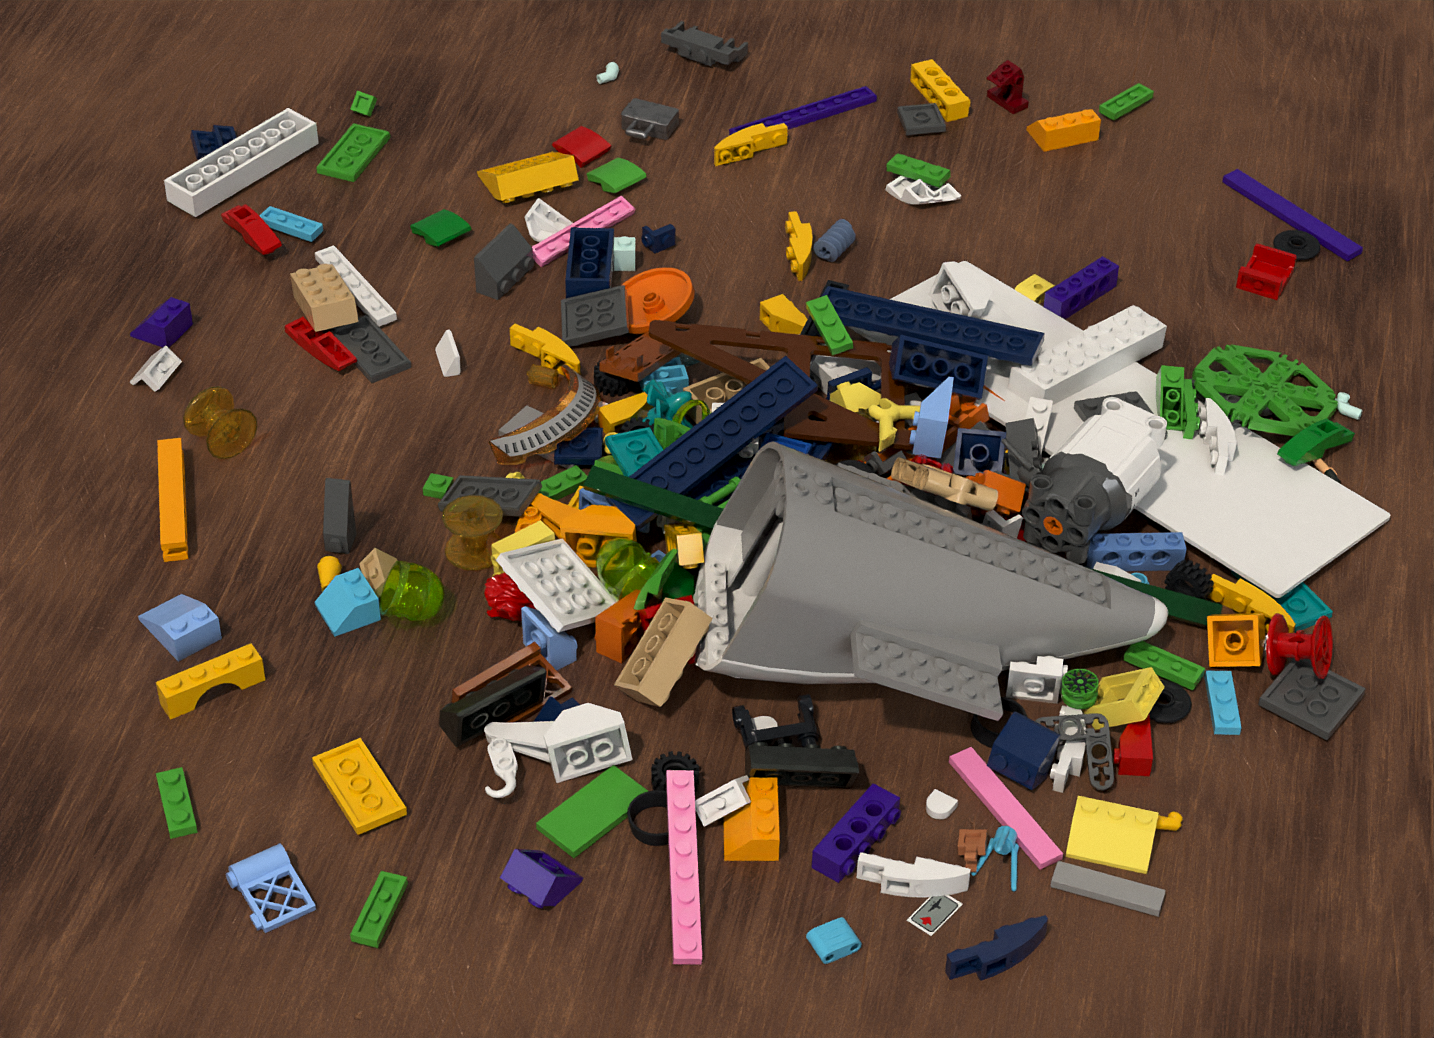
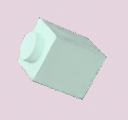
M614 237V271H635V237Z

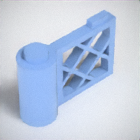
M281 844L270 847L228 867L229 872L226 873L227 881L232 889L236 887L243 894L253 912L250 915V919L257 931L263 929L267 933L316 910V905L292 867L287 852ZM287 875L293 881L290 889L276 886L278 879ZM258 888L268 890L265 900L253 898L250 892ZM273 892L287 895L283 905L269 902ZM291 897L303 899L306 905L300 908L288 906ZM266 908L281 911L278 918L269 922L266 921L263 915Z

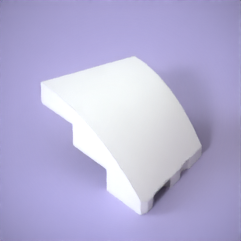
M902 175L887 184L885 189L892 196L908 204L958 200L962 196L949 183L939 188L924 183L920 179L914 180Z

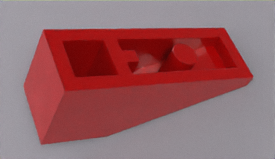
M1149 714L1144 721L1128 723L1120 736L1118 748H1113V764H1117L1118 775L1150 777L1153 751Z

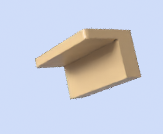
M374 548L359 563L362 574L378 598L388 588L401 594L407 591L398 560L395 557Z

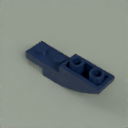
M1047 916L1029 918L1013 925H1004L994 930L992 941H984L978 945L957 949L952 953H948L945 972L949 980L976 972L979 980L982 981L1020 963L1045 938L1048 923Z

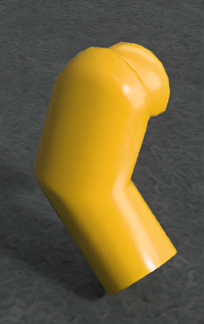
M1170 812L1168 817L1158 815L1156 829L1178 830L1182 826V815L1177 812Z

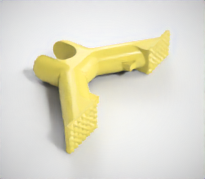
M882 398L879 401L880 407L875 404L869 407V415L879 421V452L894 443L897 429L893 427L894 422L899 419L913 420L915 411L920 412L921 406L897 405L887 398Z

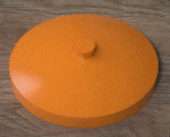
M668 267L655 268L639 273L622 284L625 285L627 291L629 333L644 334L649 331L651 321L675 322L686 313L693 302L695 290L689 276L685 272Z

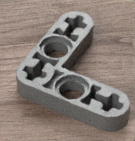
M1092 713L1041 717L1035 720L1039 724L1045 723L1047 728L1054 727V722L1058 721V733L1061 735L1059 741L1085 740L1090 785L1097 791H1105L1111 787L1114 782L1109 723L1105 716ZM1094 719H1098L1099 724H1103L1104 727L1100 728L1099 733H1095L1094 728H1086V734L1082 735L1080 720H1085L1084 725H1091ZM1066 721L1075 722L1078 728L1077 732L1073 735L1065 734L1062 729L1063 723ZM1096 745L1103 746L1107 752L1106 757L1101 760L1095 759L1092 756L1091 749ZM1108 763V767L1103 766V775L1108 776L1109 780L1105 781L1104 786H1100L1099 781L1094 780V777H1097L1099 774L1098 767L1092 768V764L1101 765Z

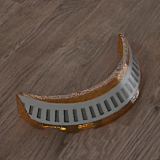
M563 364L561 369L568 382V388L559 401L532 422L510 433L492 438L488 442L498 464H521L526 462L525 459L529 456L548 454L557 449L556 445L558 443L571 441L585 430L587 425L597 416L600 410L599 402L602 401L598 389L568 365Z

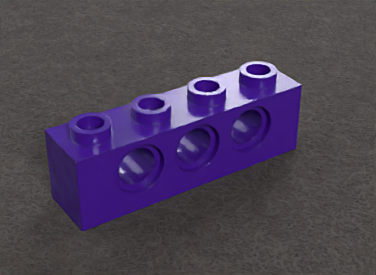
M1102 256L1045 292L1044 308L1063 319H1067L1116 287L1119 266Z
M873 783L813 849L812 869L838 883L846 875H851L858 862L860 852L869 854L871 846L883 838L886 829L891 824L894 825L901 815V810H899L900 797Z

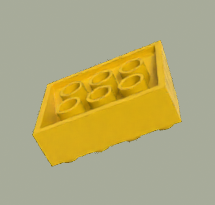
M553 151L477 171V175L493 197L503 201V203L515 201V197L521 195L522 198L534 196V192L540 190L542 193L554 190L553 187L559 185L561 188L573 185L572 182L579 180L574 156Z

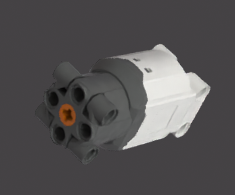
M1109 397L1104 399L1101 415H1094L1085 422H1082L1046 461L1042 471L1043 474L1034 475L1031 478L1028 500L1022 510V516L1025 519L1023 538L1032 544L1041 543L1051 553L1064 552L1068 560L1077 564L1087 561L1090 539L1097 531L1110 530L1121 524L1158 481L1161 473V460L1158 448L1163 445L1167 421L1119 398Z

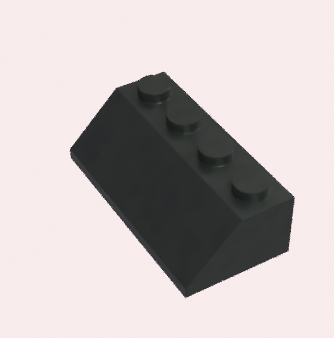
M526 665L521 669L511 671L507 676L499 680L491 681L486 687L476 692L468 693L463 699L455 703L445 705L440 710L439 726L455 747L485 733L484 728L487 724L491 722H505L543 702L547 671L542 667Z
M756 742L748 745L745 752V775L748 778L777 777L778 785L851 788L859 773L855 751L847 749L845 746H833L831 749L821 748L819 745L811 744L803 748L794 747L793 744L789 743L768 746L767 743Z

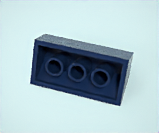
M900 335L892 343L889 366L893 380L936 389L948 377H954L952 394L981 400L988 355Z

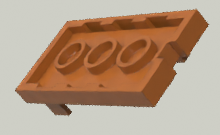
M648 331L615 353L614 346L606 349V359L600 362V371L639 382L682 352L650 338Z

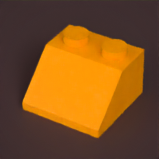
M1264 613L1213 614L1207 616L1209 667L1261 666L1265 643Z

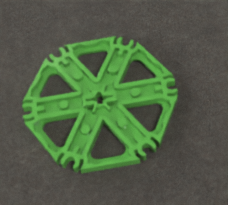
M1232 344L1231 346L1226 345L1224 350L1217 346L1194 368L1192 379L1195 380L1193 384L1195 389L1205 399L1211 398L1227 417L1232 415L1230 418L1231 422L1238 419L1242 421V427H1246L1249 424L1247 429L1295 436L1303 429L1320 420L1330 419L1338 406V401L1334 400L1336 394L1328 385L1302 362L1297 366V359L1293 362L1288 361V355L1286 354L1280 358V352ZM1246 356L1255 359H1267L1272 361V364L1262 373ZM1216 361L1221 363L1231 374L1223 371L1215 372L1209 367ZM1300 374L1306 377L1308 382L1314 387L1294 385L1289 383V380L1294 375ZM1219 393L1243 397L1237 403H1230ZM1299 406L1321 409V412L1317 416H1309ZM1268 407L1282 421L1265 419L1259 415Z

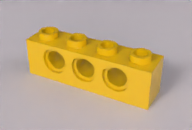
M933 59L911 64L910 81L929 103H937L940 113L946 122L968 117L971 105L969 98Z
M686 523L664 524L666 552L668 553L673 548L678 550L676 557L678 565L683 566L684 569L697 568L698 563H704L702 533Z

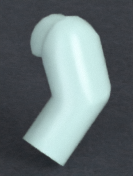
M615 62L607 64L606 72L597 75L598 83L603 84L615 80L619 72L618 65Z
M1339 392L1337 398H1335L1338 401V411L1345 416L1359 420L1363 410L1348 403L1350 399L1349 394Z

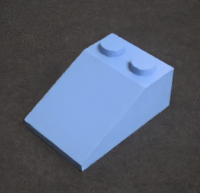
M948 377L921 402L920 412L915 411L913 426H917L916 430H911L909 444H914L912 454H922L927 457L941 459L948 425L954 377Z
M183 594L138 616L140 622L178 662L222 639L219 619L205 603Z

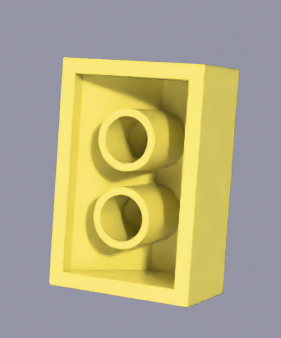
M1078 796L1065 857L1147 874L1159 813Z

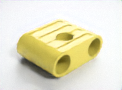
M1034 274L1018 284L1015 290L1034 302L1041 304L1044 302L1045 292L1055 287V285Z

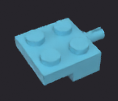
M680 357L673 358L639 381L642 393L644 392V386L653 379L657 382H663L667 392L673 394L682 392L684 387L689 386V378Z

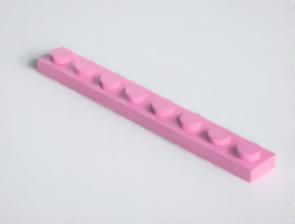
M667 770L666 795L673 964L701 965L702 943L694 772Z

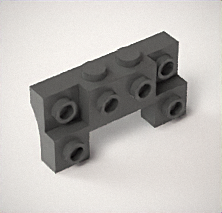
M683 21L679 22L675 27L671 29L666 28L661 32V43L678 48V55L701 62L704 65L712 66L716 61L729 65L732 61L739 62L748 54L747 42H744L740 47H735V39L730 38L723 45V38L700 31L697 26L685 30V22Z

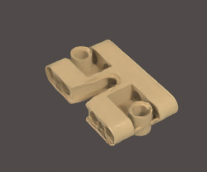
M897 458L892 467L891 477L893 479L944 497L947 500L963 505L968 504L987 511H992L997 503L998 491L996 489L962 476L903 458Z

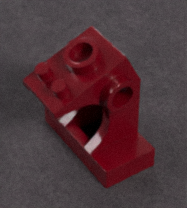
M1006 60L986 78L997 85L987 90V97L1014 115L1027 109L1029 101L1022 97L1024 75L1021 68Z

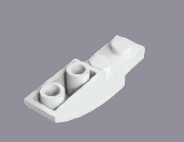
M1206 398L1204 407H1200L1198 414L1201 421L1199 434L1203 435V444H1208L1209 449L1212 450L1210 464H1214V473L1224 475L1227 461H1233L1237 445L1236 435L1230 420L1223 410L1211 398Z
M1062 705L1059 716L1082 714V711L1068 705ZM1083 719V720H1080V721H1081V724H1082V731H1081V734H1082V735H1083V734H1086V732H1085L1086 727H1085V725H1084V723H1085L1084 719ZM1066 721L1062 725L1063 732L1067 735H1073L1077 732V725L1073 721ZM1056 723L1055 728H1054V731H1055L1056 733H1058V724H1057V723ZM1085 740L1058 742L1056 760H1059V763H1053L1050 773V779H1054V791L1063 793L1069 774L1080 777L1085 752Z
M860 852L856 878L881 884V893L905 897H933L968 891L971 869L921 857H916L915 864L913 865L903 861Z

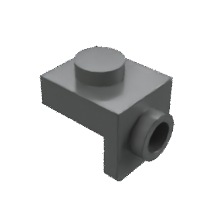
M876 451L864 457L866 464L878 476L887 471L891 474L892 467L897 458L907 459L902 451L893 454L883 462Z

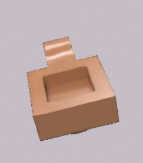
M960 829L958 855H964V860L966 861L965 868L971 869L970 872H977V855H986L987 830Z

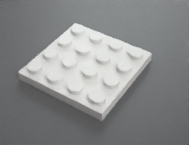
M563 538L503 552L496 559L503 571L518 585L519 590L525 593L534 604V607L544 615L558 633L594 623L595 616L618 602Z

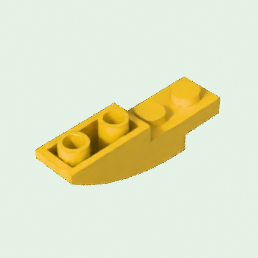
M761 123L733 133L714 147V165L719 166L753 158V152L787 144L788 127L785 123L765 127Z
M797 211L788 212L785 230L787 234H790L789 247H786L787 260H791L792 273L796 274L798 281H803L808 273L812 259V229L810 223L801 224Z
M517 324L510 327L511 346L540 358L541 366L579 382L574 371L581 375L580 361L565 342L540 327H537L534 331Z
M1212 574L1210 580L1214 582L1212 586L1213 591L1207 598L1241 614L1264 613L1266 634L1268 633L1272 617L1276 613L1282 614L1287 621L1289 633H1294L1296 623L1285 609L1265 592L1242 579H1239L1235 584Z

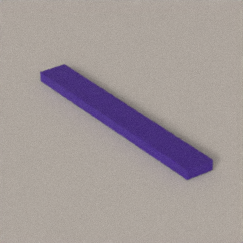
M867 86L731 128L729 129V136L742 129L761 123L765 127L785 123L789 130L877 102V95Z
M1239 169L1223 176L1222 182L1295 229L1313 235L1322 246L1344 260L1349 261L1362 253L1363 247Z

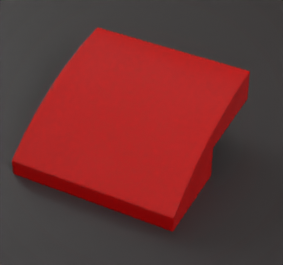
M583 126L552 143V146L559 153L574 156L575 163L580 168L607 153L611 148V145L604 138Z

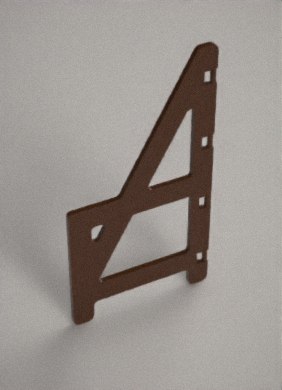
M653 320L649 325L650 338L747 384H750L766 370L713 345L786 352L787 357L808 377H810L811 355L832 356L827 346L817 345V343L826 344L823 338L819 336L770 331H748L740 328L701 324H679L662 320ZM676 329L689 330V332L677 331ZM746 336L760 337V339L746 338ZM852 340V349L832 356L880 362L881 399L887 398L897 405H905L904 382L893 380L890 371L889 361L891 352H887V350L891 351L892 345ZM814 393L784 416L783 435L787 438L879 447V422L867 419ZM814 415L824 421L810 420L808 416ZM905 419L895 421L893 427L897 429L894 443L887 448L913 450L914 444H909L911 430L905 428Z

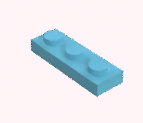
M271 206L259 215L270 228L310 242L324 231L322 223Z
M1206 671L1204 678L1214 734L1240 735L1241 722L1232 672Z

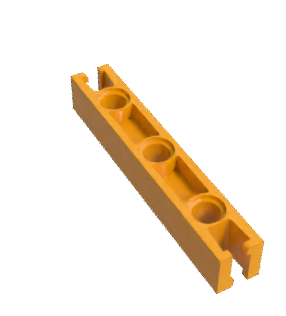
M182 439L157 440L160 543L163 551L164 562L187 560L189 557L185 462Z

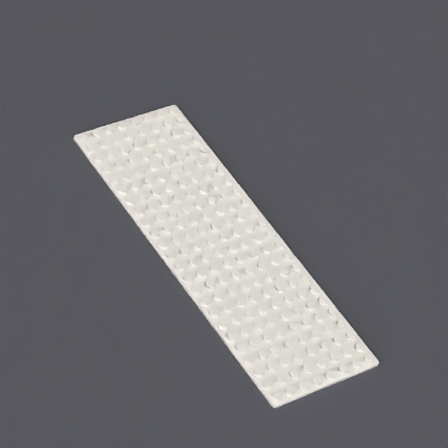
M967 261L959 263L984 275L993 289L990 300L1022 328L1045 333L1044 341L1038 354L1083 331ZM937 275L890 300L938 310L929 296ZM848 326L871 342L892 345L898 338L897 336H889L884 333ZM988 357L987 365H990L991 369L986 370L984 385L999 397L983 388L982 399H976L974 405L978 407L982 403L986 404L989 417L1005 427V423L1025 420L1029 403L1008 390L1011 368L1018 363L1006 360H992ZM1134 362L1053 405L1043 451L1052 455L1083 422L1074 410V403L1078 400L1137 391L1151 411L1158 416L1156 405L1157 374ZM1196 398L1195 403H1198V417L1199 409L1204 407L1205 403ZM1239 423L1232 424L1237 445L1233 461H1227L1224 475L1214 473V464H1210L1212 450L1209 449L1208 444H1203V435L1199 434V429L1194 431L1193 439H1184L1182 431L1166 430L1168 432L1167 438L1164 440L1163 445L1158 448L1161 460L1160 477L1152 489L1134 508L1169 531L1182 532L1185 541L1275 598L1284 596L1389 521L1391 516L1387 511L1308 464L1303 463L1297 466L1287 464L1284 461L1285 459L1277 455L1280 449L1278 446L1246 427H1242Z

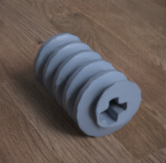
M845 219L837 220L814 243V253L819 258L828 262L836 261L856 239L852 225Z

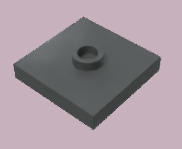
M937 103L897 107V114L906 135L946 132V124Z

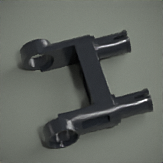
M810 695L798 696L799 713L797 715L800 723L754 730L748 709L745 710L744 705L732 707L734 726L736 730H740L745 751L748 745L756 742H764L768 746L789 743L793 744L794 747L803 748L806 745H818L819 734L813 719L814 711Z

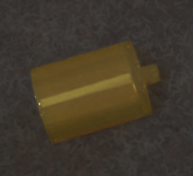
M533 364L530 371H527L529 383L555 388L558 381V370Z

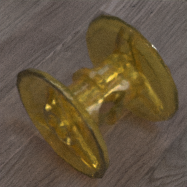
M221 386L209 387L199 392L191 399L183 417L185 429L190 434L198 437L207 436L206 444L208 451L213 457L219 459L232 458L244 451L254 439L258 427L257 419L251 411L243 408L234 409L233 395L228 389Z
M468 495L453 500L445 507L442 521L445 528L453 533L446 542L445 555L447 560L454 566L465 570H481L493 565L491 562V544L502 539L494 532L501 524L503 511L497 502L482 495Z

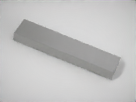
M1061 861L1057 862L1050 886L1159 917L1166 892L1164 889Z

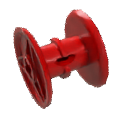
M1276 613L1270 621L1266 642L1267 664L1271 675L1278 676L1284 670L1287 658H1294L1295 661L1311 659L1312 669L1316 677L1324 679L1330 668L1333 650L1332 627L1328 616H1321L1316 621L1312 634H1305L1303 630L1289 633L1284 616Z

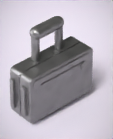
M634 98L621 112L622 129L625 130L627 136L643 140L647 139L648 136L667 140L679 125V109Z

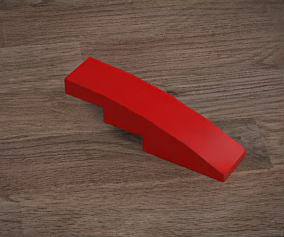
M304 317L285 325V332L299 346L325 365L340 371L357 362V358L330 331L327 333L323 330L315 332L311 324Z

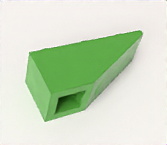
M1161 365L1156 377L1157 414L1167 421L1166 430L1183 431L1184 367Z

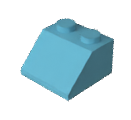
M359 568L335 576L315 601L316 608L334 637L381 620L379 599Z

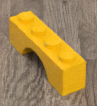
M252 643L157 681L156 686L160 704L171 720L193 711L199 698L216 685L232 683L243 690L265 681L263 661Z

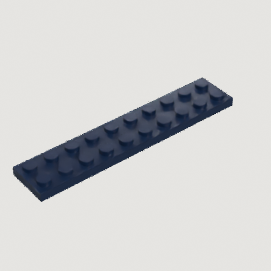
M827 286L822 295L828 296L844 326L857 327L867 331L884 333L889 336H909L988 355V357L998 360L1015 362L1020 365L1032 366L1044 341L1045 333L840 288Z
M785 356L629 477L685 495L818 391V385ZM605 497L611 506L617 507L635 524L637 531L659 515Z

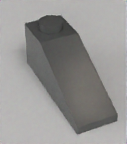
M326 478L323 522L325 551L349 554L355 540L356 525L350 480Z

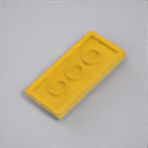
M361 738L312 757L314 767L357 835L407 815L406 806Z

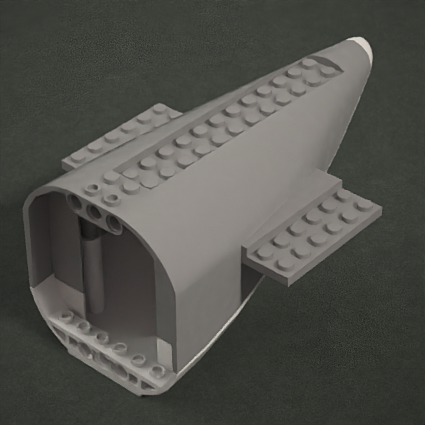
M769 442L759 449L716 521L704 552V563L700 565L696 590L693 595L695 606L713 618L709 624L708 632L699 641L695 652V665L705 671L725 674L735 678L797 684L878 683L999 721L1003 715L997 677L1001 671L1010 669V662L1023 661L1036 665L1037 656H1053L1064 660L1138 643L1156 635L1166 624L1168 617L1167 607L1157 598L1130 588L1075 562L975 522L972 519L971 507L947 500L944 497L924 492L918 488L903 485L898 481H891L874 473L859 470L854 466H847L838 463L836 466L776 442Z

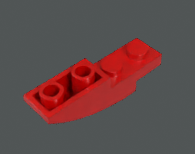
M238 205L221 214L223 221L241 233L244 242L261 254H271L282 246L271 228L248 205Z

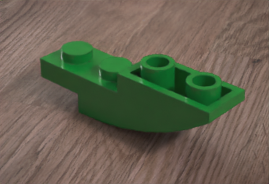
M1326 418L1296 434L1278 450L1277 455L1285 459L1284 461L1287 464L1297 466L1322 458L1325 449L1351 442L1355 433L1341 424L1334 423Z

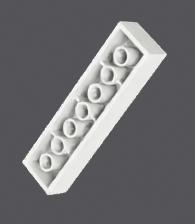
M289 108L285 109L165 179L167 201L194 217L201 215L203 212L319 144L317 124Z
M1132 305L1037 354L1032 366L1020 364L1011 368L1008 390L1028 403L1030 397L1052 400L1053 405L1161 349L1167 326L1139 307Z

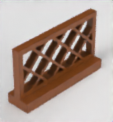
M533 642L453 689L452 703L463 699L470 692H476L486 687L493 680H499L507 676L515 669H521L526 665L536 666L540 664L547 671L544 697L546 698L540 704L505 721V723L522 722L541 711L551 696L559 700L571 693L572 687L543 657L541 647L536 642ZM547 682L557 683L561 689L549 691L546 690Z

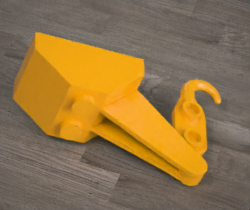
M537 493L525 512L519 517L515 533L541 520L559 539H564L587 567L636 571L638 564L636 526L615 506L590 505L579 510L546 497L541 493Z

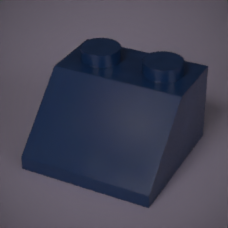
M958 428L953 474L966 478V476L975 477L976 473H984L985 470L1004 473L1006 446L1001 440L1003 438L1006 439V432Z
M1015 711L995 740L987 766L1033 790L1047 779L1061 735Z

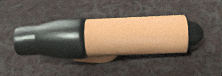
M1321 458L1311 461L1321 473L1341 484L1335 470L1332 467H1328Z

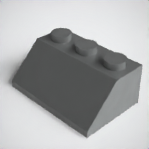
M510 223L474 257L476 292L499 300L533 268V248L513 224Z

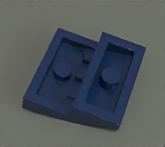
M213 125L212 132L192 130L190 136L197 160L237 138L233 126Z

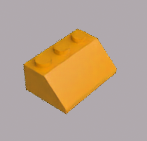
M1086 109L1080 112L1038 120L1027 126L1026 130L1040 148L1046 152L1098 140L1101 119L1092 109Z
M750 777L748 781L743 783V786L751 802L723 817L724 861H779L780 837L777 777Z

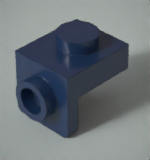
M668 224L654 231L647 225L642 227L641 240L643 245L654 254L674 246L675 227L672 224Z

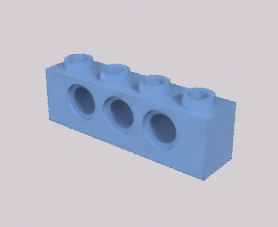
M1183 533L1094 534L1090 539L1088 558L1084 562V567L1093 569L1096 562L1116 566L1124 571H1170L1178 562L1180 563L1182 560H1185L1186 545Z

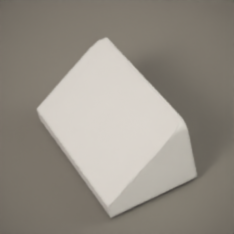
M446 330L435 349L444 377L460 375V356L452 332Z

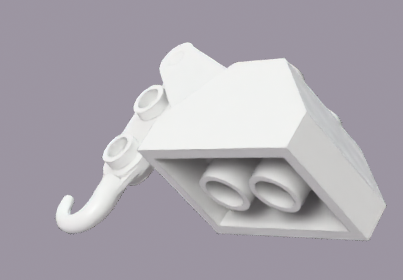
M955 261L942 264L929 293L938 310L1022 328L990 300L993 289L983 274ZM987 365L986 370L991 369V366Z
M591 703L563 710L555 721L491 722L484 728L487 742L490 743L488 745V753L495 774L506 783V786L498 791L492 790L489 786L485 787L487 794L495 798L508 796L516 787L515 777L518 764L513 751L550 762L556 783L633 760L621 713Z

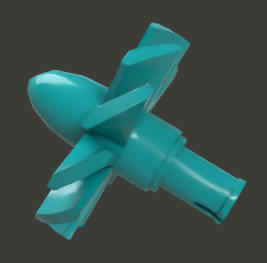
M655 379L644 386L643 391L648 395L647 403L654 406V408L648 411L647 417L642 422L649 419V425L651 426L654 423V418H663L682 424L690 429L693 428L682 415H687L685 409L692 400L690 392L682 391L675 394L667 392L664 383L657 382Z

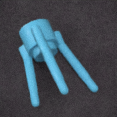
M1001 826L996 830L994 838L990 839L986 848V855H982L978 860L977 872L993 849L1001 855H1006L1010 852L1011 890L1016 891L1017 853L1019 850V845L1016 844L1017 833L1009 826ZM971 872V875L975 876L977 872Z

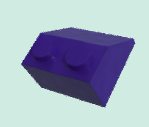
M172 297L155 308L130 333V337L162 348L164 346L169 348L193 325L190 303Z
M514 849L500 876L503 881L508 883L507 887L511 891L518 894L523 893L529 897L528 902L538 908L556 906L583 880V877L544 851Z

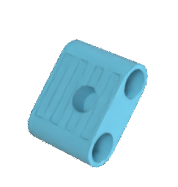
M843 917L815 927L806 935L807 940L824 964L855 953L862 946L861 941Z

